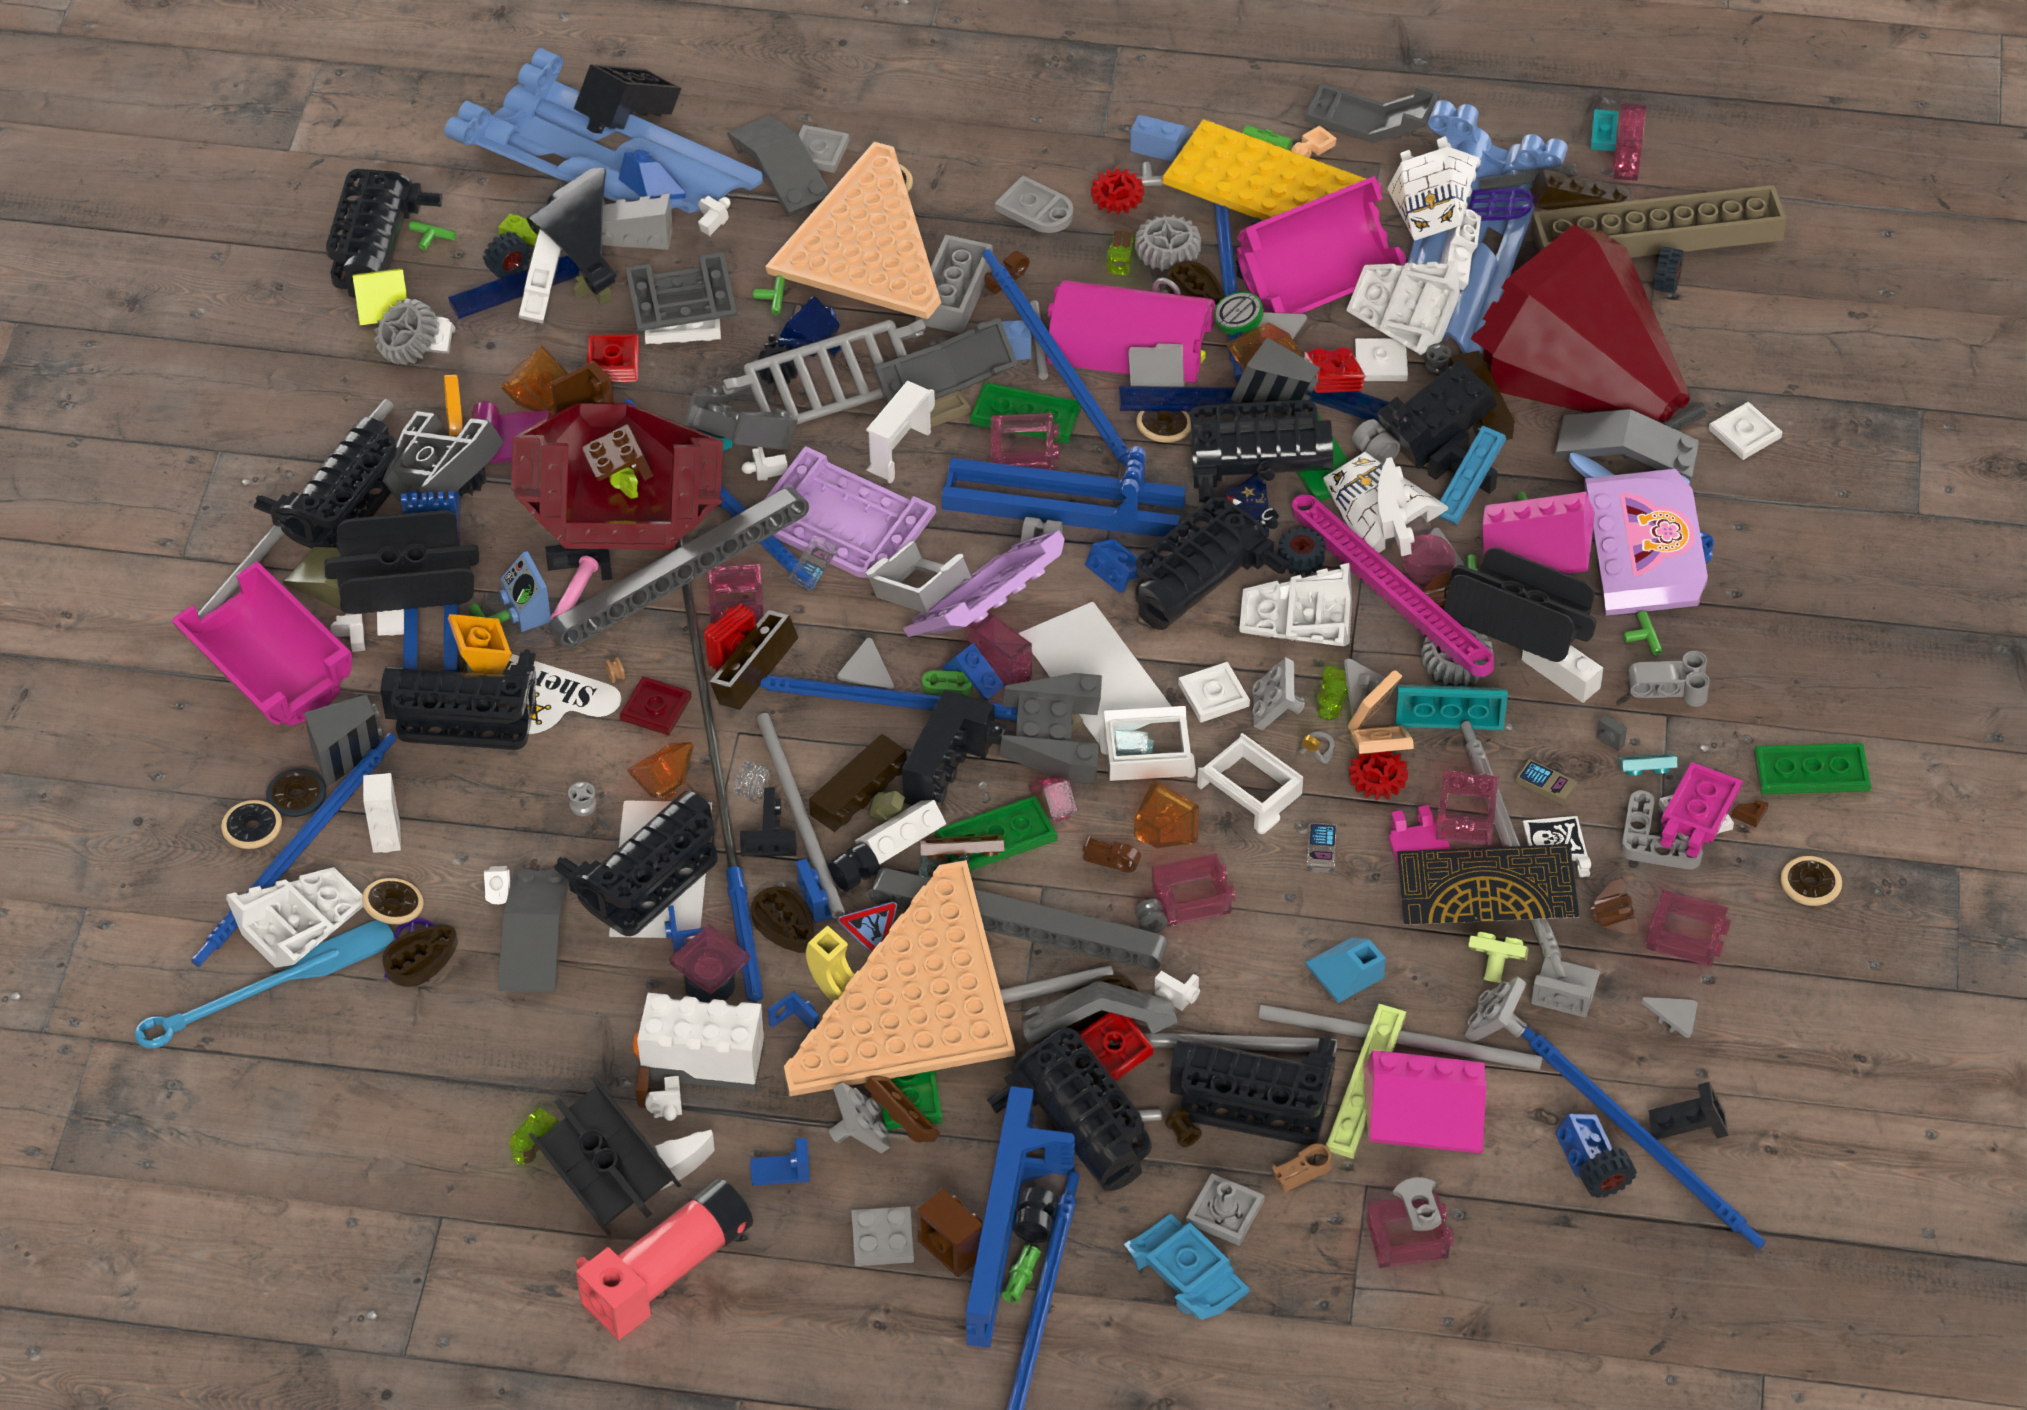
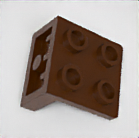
M595 361L581 366L577 370L551 383L555 414L575 403H614L611 378Z
M628 425L616 429L582 447L598 481L629 466H632L635 473L640 471L644 480L653 476Z

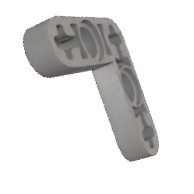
M1644 790L1632 793L1629 799L1621 848L1624 857L1633 861L1682 869H1695L1700 866L1703 850L1701 849L1697 858L1687 857L1686 852L1689 848V841L1675 839L1671 849L1660 845L1663 837L1649 835L1654 797ZM1639 802L1644 803L1643 812L1638 811ZM1639 821L1642 822L1645 825V827L1642 829H1636L1631 826V823ZM1632 844L1637 845V849L1631 848ZM1647 846H1650L1649 851H1646ZM1664 847L1668 849L1669 853L1660 855L1656 853L1655 849ZM1675 851H1678L1677 856H1674Z

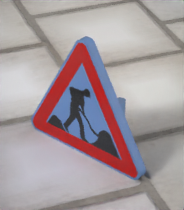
M890 902L840 916L838 923L872 953L879 942L882 943L889 934V929L893 925L897 904Z

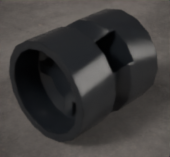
M859 842L846 851L847 855L841 853L827 863L832 879L844 892H848L859 885L861 879L867 880L876 875L880 869L874 852L864 842Z
M1038 1187L1028 1188L1022 1192L1019 1211L1016 1214L1013 1226L1016 1236L1031 1243H1043L1049 1240L1054 1224L1053 1219L1056 1217L1059 1199L1054 1193Z

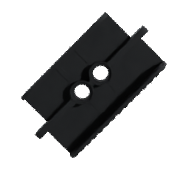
M449 510L346 519L338 525L337 549L340 557L326 559L324 561V572L327 579H337L340 608L346 614L354 615L452 604L458 605L470 601L473 597L474 574L470 566H475L479 563V548L474 544L460 546L456 528V515Z
M1496 547L1489 549L1485 553L1482 565L1477 571L1463 565H1457L1452 570L1444 605L1445 612L1463 627L1538 655L1549 661L1560 662L1564 660L1568 655L1570 644L1575 638L1588 642L1593 637L1597 624L1596 619L1590 615L1595 592L1589 583Z
M592 1075L590 1078L596 1086L569 1108L560 1097L554 1101L565 1116L562 1121L539 1139L532 1132L529 1133V1137L609 1236L612 1233L606 1225L635 1203L647 1219L652 1213L644 1203L671 1181L678 1188L681 1184L596 1077Z

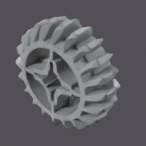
M1164 214L1161 218L1154 215L1153 220L1146 219L1145 224H1141L1136 232L1135 249L1139 260H1143L1144 265H1150L1152 270L1160 268L1162 272L1164 269H1170L1179 262H1195L1201 251V237L1197 226H1193L1192 221L1185 222L1184 216L1178 219L1175 215L1167 217Z
M406 298L404 302L398 300L396 306L389 305L387 313L382 312L384 317L382 320L377 321L380 326L374 330L377 335L374 341L377 344L376 348L385 359L397 365L407 366L409 362L416 364L417 358L424 359L426 351L431 352L429 347L431 344L436 343L434 336L439 334L436 328L440 324L436 320L437 316L427 304L422 303L420 300Z
M1464 627L1493 653L1492 642L1488 641L1486 635ZM1425 637L1421 650L1422 664L1426 668L1428 675H1434L1435 681L1442 679L1444 685L1453 683L1454 686L1462 683L1464 686H1467L1469 682L1477 684L1479 678H1485V676H1474L1460 664L1456 665L1453 658H1448L1446 652L1438 654L1441 650L1440 646L1436 647L1433 640L1429 641L1428 637ZM1477 660L1474 662V664L1476 665H1484L1487 663V661L1485 660Z

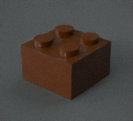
M941 1189L916 1209L918 1242L958 1278L976 1264L983 1222L978 1215L967 1211L958 1197L955 1195L951 1196L944 1189Z

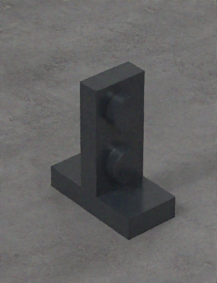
M1464 430L1459 431L1430 457L1428 470L1430 477L1437 480L1448 469L1456 473L1468 452L1470 434ZM1490 467L1479 488L1488 494L1496 489L1498 471Z
M562 545L545 546L548 571L578 568L580 558L582 556H589L594 558L600 565L602 581L612 580L609 549H565Z
M764 787L762 831H740L741 857L796 856V831H780V820H776V815H781V798H776L775 787Z
M1710 1082L1698 1084L1700 1098L1648 1110L1652 1136L1655 1139H1662L1707 1127H1712L1717 1139L1728 1136L1725 1111Z

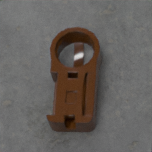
M1014 251L1003 260L1001 266H1005L1013 280H1016L1027 270L1029 258L1019 251ZM992 272L986 273L985 288L996 295L1002 289L993 277Z
M1088 836L1083 846V859L1085 861L1123 872L1135 871L1141 859L1140 852L1128 844L1117 842L1111 844L1091 839V836Z

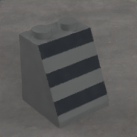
M1267 337L1247 364L1231 400L1236 403L1310 400L1311 396L1307 394L1308 392L1312 393L1317 386L1319 379L1316 376L1320 368ZM1278 411V412H1277V413H1281V414L1287 415L1284 411Z
M367 694L304 713L310 746L325 786L333 784L354 769L370 749H375L380 743L379 737L383 736L379 721H376L380 719L378 708L375 703H370Z

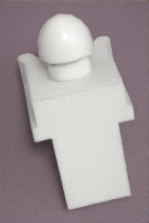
M707 196L698 202L700 210L705 214L698 221L700 230L711 236L721 224L724 225L729 219L727 209L730 206V199L722 197L716 201Z
M762 447L752 449L754 462L747 461L741 467L742 471L746 474L756 472L758 481H766L768 477L783 475L788 469L785 454L765 458Z
M345 613V616H336V622L331 624V633L336 637L350 636L352 652L366 651L362 614L353 615Z
M491 866L489 870H484L485 898L492 904L506 903L510 889V871L507 869V866Z
M679 1076L664 1077L665 1091L649 1092L646 1096L645 1106L650 1113H654V1118L664 1116L666 1120L672 1121L677 1115H682Z

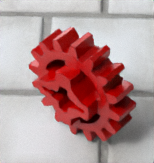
M1116 167L1115 172L1106 169V175L1099 173L1098 180L1093 179V186L1091 187L1093 204H1098L1099 210L1106 208L1107 214H1110L1112 210L1116 212V215H1119L1122 210L1128 214L1130 207L1136 210L1137 203L1143 202L1144 186H1142V179H1137V173L1130 175L1129 169H1125L1123 172H1120L1119 167Z
M1392 751L1359 754L1358 752L1357 758H1352L1351 766H1349L1348 777H1350V785H1356L1355 792L1357 793L1364 791L1365 798L1375 795V800H1379L1380 795H1384L1388 800L1390 799V793L1399 795L1400 788L1405 789L1406 780H1408L1407 762L1401 761V754L1393 756Z

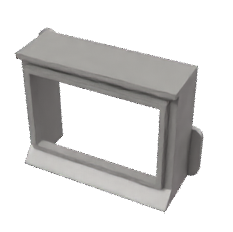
M912 540L890 559L882 558L866 571V575L877 598L926 614L930 613L928 609L936 605L961 584L964 579L972 580L963 554L954 556L945 565L923 559L915 541ZM916 569L935 575L919 589L901 583Z

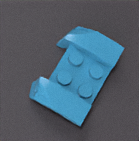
M1169 1214L1140 1236L1124 1244L1137 1270L1149 1265L1178 1293L1175 1296L1178 1310L1185 1314H1193L1195 1318L1203 1320L1221 1314L1250 1292L1249 1288L1233 1273L1230 1260L1191 1223L1183 1225L1172 1214Z

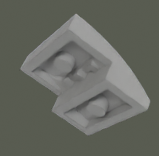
M1157 343L1156 348L1130 347L1131 397H1159L1185 392L1182 344Z

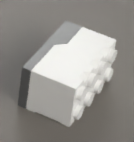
M648 993L640 1030L634 1036L633 1053L640 1060L641 1067L650 1068L651 1080L665 1082L664 1077L679 1076V1083L756 1091L765 1046L761 1004L741 1002L738 1006L728 1005L724 1000L713 999L710 1003L699 1002L696 997L685 996L682 1000H674L666 994Z

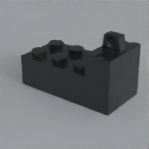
M590 64L574 110L590 118L587 130L592 133L602 134L605 126L609 129L618 128L624 130L629 115H634V112L647 116L648 113L661 117L662 114L672 115L681 88L647 69Z
M1459 359L1405 404L1396 396L1388 405L1379 410L1377 414L1386 432L1390 433L1399 442V451L1420 469L1429 462L1430 457L1459 431H1467L1494 409L1497 403L1492 389Z
M947 690L942 692L902 768L904 803L914 805L922 800H934L937 805L939 802L943 803L947 794V786L949 782H954L957 775V767L959 763H964L967 754L985 759L988 749L992 744H1001L1002 735H1006V727L995 722V705Z

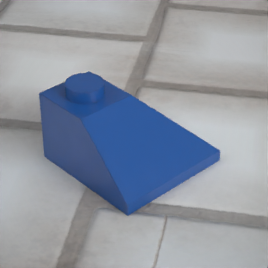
M636 150L635 152L624 153L618 179L639 196H650L651 199L661 198L662 194H670V199L686 197L684 190L647 151Z

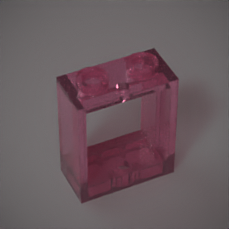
M1622 103L1613 179L1638 181L1646 114L1645 105Z
M1053 413L991 416L992 463L1055 470L1054 460H1059V445H1054V439H1059L1058 423H1053ZM1046 431L1047 451L1003 453V433Z
M760 564L715 567L708 571L711 623H715L722 618L727 609L734 608L742 603L743 606H746V609L750 608V612L754 611L755 624H757L764 616ZM755 592L756 599L716 602V594Z
M987 611L989 615L977 623L973 621L967 626L968 646L972 643L976 646L1002 680L1004 686L1031 681L1032 643L989 611Z
M1444 771L1436 839L1491 845L1499 777L1487 774L1479 775L1459 771ZM1449 794L1490 798L1487 819L1446 815Z
M1217 853L1152 867V886L1157 900H1160L1163 905L1162 913L1167 917V927L1231 913L1232 902L1235 901V892L1233 886L1227 884V869L1224 863L1220 864ZM1212 878L1218 896L1181 904L1176 903L1171 885Z
M1663 890L1648 932L1646 949L1712 967L1714 957H1720L1724 941L1720 940L1721 936H1727L1731 920L1726 919L1728 907ZM1673 913L1715 925L1710 942L1665 931L1669 914Z
M1437 1193L1432 1194L1442 1221L1438 1227L1433 1229L1436 1240L1391 1247L1385 1223L1409 1219L1402 1199L1368 1203L1366 1220L1379 1268L1449 1258L1450 1246L1454 1245L1452 1229L1446 1228V1207L1444 1203L1440 1204ZM1416 1199L1412 1202L1413 1207L1416 1209L1428 1204L1423 1199Z

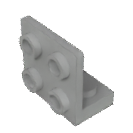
M1545 958L1540 975L1536 976L1531 1004L1587 1018L1600 971L1561 961L1567 977L1557 979L1550 958Z

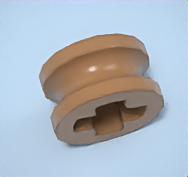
M619 657L614 658L613 662L606 660L605 667L610 682L615 683L616 679L625 680L624 669Z

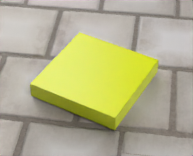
M403 268L353 275L360 325L378 323L377 321L382 320L384 317L382 312L387 313L389 311V305L396 306L398 300L404 302L407 298Z

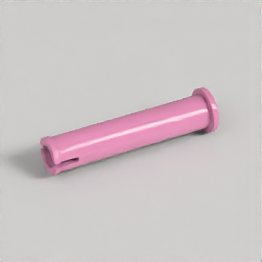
M582 556L580 558V565L555 611L552 613L551 621L575 607L591 575L599 568V564L594 558L589 556Z

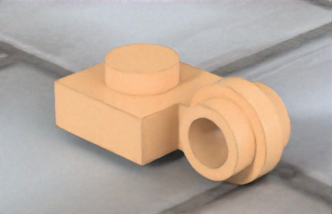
M1318 126L1302 135V141L1296 143L1291 151L1310 158L1311 151L1320 155L1336 145V138L1324 128Z

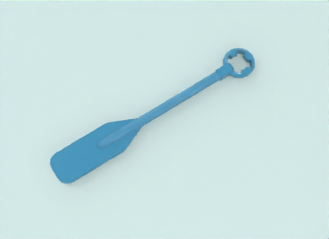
M378 920L366 923L318 944L294 965H289L279 973L182 1015L178 1013L169 1018L154 1016L143 1020L136 1027L134 1033L135 1040L140 1046L155 1049L162 1047L171 1040L174 1032L186 1028L187 1024L289 980L326 976L384 951L394 941V934L387 923ZM155 1025L163 1026L166 1032L164 1036L161 1035L153 1040H147L143 1033L144 1030Z

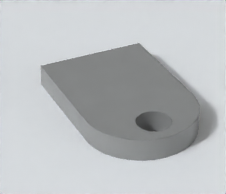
M1022 176L995 203V211L1043 233L1062 231L1073 220V204L1070 199L1025 176ZM1055 216H1063L1064 218L1057 219V218H1054V217H1055Z

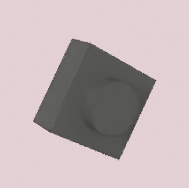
M1605 714L1599 720L1596 738L1605 745L1619 751L1625 745L1627 727Z

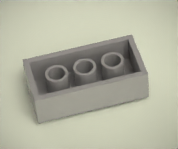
M945 235L931 265L941 304L928 319L915 316V321L922 319L925 326L960 334L964 333L985 286V274L990 273L992 270L983 258L982 253L986 249H990L993 253V245Z

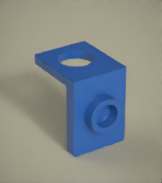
M674 905L668 906L670 921L664 922L666 938H672L674 952L707 948L705 928L677 931ZM690 936H697L700 938L697 942L687 943L684 941L686 938Z
M795 991L768 1008V1021L771 1028L793 1013L810 1030L815 1029L819 1024L818 1014L814 1006L809 1001H804ZM786 1006L780 1015L775 1016L781 1007Z

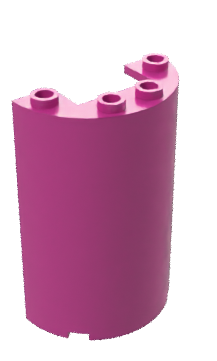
M1375 176L1240 231L1237 238L1241 242V247L1237 248L1240 270L1249 293L1255 294L1261 300L1263 307L1266 309L1264 313L1301 314L1350 294L1355 290L1364 265H1405V254L1400 250L1399 246H1388L1387 233L1379 221V210L1373 202L1380 201L1383 198L1381 196V185Z
M1064 280L1060 286H1055L1054 303L1050 302L1048 317L1051 318L1049 333L1072 367L1130 374V347L1156 348L1157 343L1182 344L1185 382L1196 383L1201 367V345L1205 332H1211L1215 320L1213 315L1215 302L1208 298ZM1047 357V364H1052Z
M258 561L236 575L241 592L211 613L205 615L204 618L199 619L196 608L192 605L171 619L173 625L275 725H280L281 723H287L289 726L305 722V712L328 706L342 690L339 685L343 678L349 677L351 671V651Z

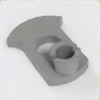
M1420 1177L1410 1178L1397 1185L1393 1191V1195L1402 1199L1413 1230L1427 1231L1441 1224L1442 1219L1432 1194V1189L1436 1186V1182ZM1416 1199H1423L1428 1204L1416 1209L1413 1207L1412 1202Z

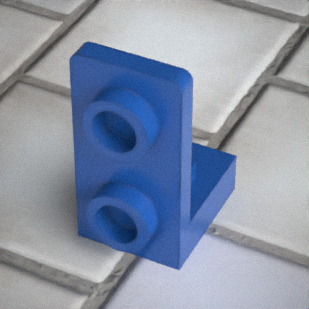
M973 643L942 666L944 671H963L984 700L989 699L1004 687L1002 680Z
M807 1138L795 1139L796 1150H791L790 1156L752 1158L750 1160L752 1185L810 1182Z

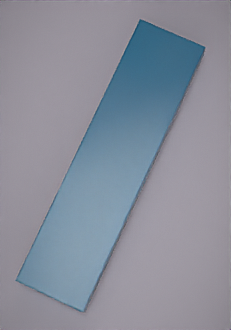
M1485 426L1481 427L1440 502L1448 506V510L1437 516L1438 518L1458 526L1507 438L1504 434Z

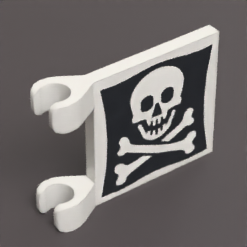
M1577 816L1523 821L1528 846L1570 844L1572 861L1577 862L1579 877L1590 876L1591 861L1586 852Z

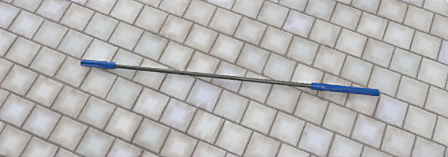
M683 537L678 540L675 550L684 545ZM689 582L682 586L728 862V869L726 870L727 892L731 901L746 998L748 1001H752V1003H757L763 999V991L746 896L747 887L744 883L742 869L738 867L692 589Z

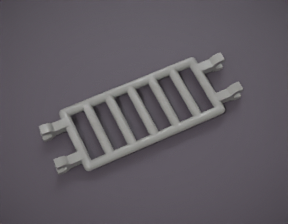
M922 319L898 329L894 321L887 320L747 363L744 366L746 375L723 380L724 385L722 389L724 394L729 396L751 387L760 410L759 412H771L756 375V371L770 367L786 411L791 413L790 417L798 419V425L884 398L880 388L869 392L850 342L864 338L876 366L884 363L874 335L888 331L899 358L907 355L902 340L923 336V331L926 327ZM841 346L860 395L845 398L827 349ZM814 353L818 354L836 402L825 406L821 405L803 359L804 356ZM791 360L795 363L812 410L799 414L779 365Z

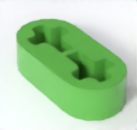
M932 670L926 672L922 677V690L926 695L941 696L942 692L947 690L969 697L973 691L972 683L963 672Z

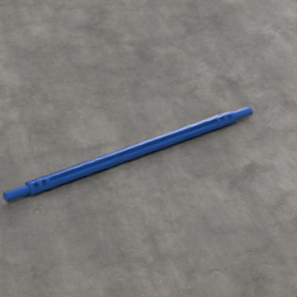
M1214 203L1225 298L1230 294L1237 293L1229 211L1225 205L1222 206ZM1242 331L1236 332L1237 335L1228 334L1230 362L1233 364L1236 381H1240L1244 372L1243 362L1245 361Z
M986 249L983 251L982 256L992 269L993 277L1117 461L1123 463L1126 468L1130 452L1005 266H1001L991 250Z
M630 399L624 401V403L636 406ZM721 485V492L719 494L723 502L719 505L726 512L735 517L747 510ZM773 535L759 542L789 573H794L806 586H810L813 583L814 578L800 566V561Z
M773 675L764 677L759 686L765 688L766 691L933 711L940 696ZM987 702L995 705L996 719L1016 721L1017 708L1002 707L1000 703Z
M388 733L375 749H370L250 888L260 886L261 889H265L276 884L363 783V775H370L383 760L382 756L396 741V737L393 734ZM231 910L207 936L206 943L191 959L195 966L200 967L215 949H219L237 929L238 925Z
M1522 1026L1525 1028V1031L1521 1036L1530 1043L1532 1050L1536 1051L1539 1056H1543L1548 1064L1554 1067L1712 1210L1733 1232H1739L1758 1250L1765 1245L1766 1241L1746 1223L1747 1219L1741 1216L1736 1209H1733L1728 1202H1725L1563 1056L1556 1047H1553L1543 1035H1537L1528 1026Z
M1076 1172L1068 1174L1064 1193L1059 1197V1205L1056 1217L1054 1218V1225L1007 1410H1024L1069 1226L1072 1222L1074 1207L1077 1202L1075 1194L1080 1175Z

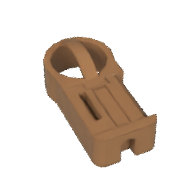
M1322 1144L1310 1145L1305 1150L1298 1152L1297 1158L1279 1167H1276L1274 1164L1272 1166L1273 1176L1284 1192H1288L1318 1176L1328 1173L1332 1168V1156L1326 1146ZM1315 1154L1326 1156L1322 1161L1314 1165H1310L1307 1162L1308 1158Z

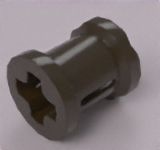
M1182 1108L1172 1112L1165 1120L1167 1128L1174 1131L1178 1137V1144L1184 1148L1193 1145L1202 1135L1201 1130L1190 1121L1189 1113L1186 1109Z

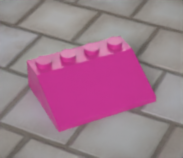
M1580 492L1485 505L1483 518L1484 555L1489 549L1496 547L1565 574L1588 571L1595 512L1587 493Z
M1372 1050L1363 1070L1369 1142L1482 1153L1486 1101L1484 1062Z

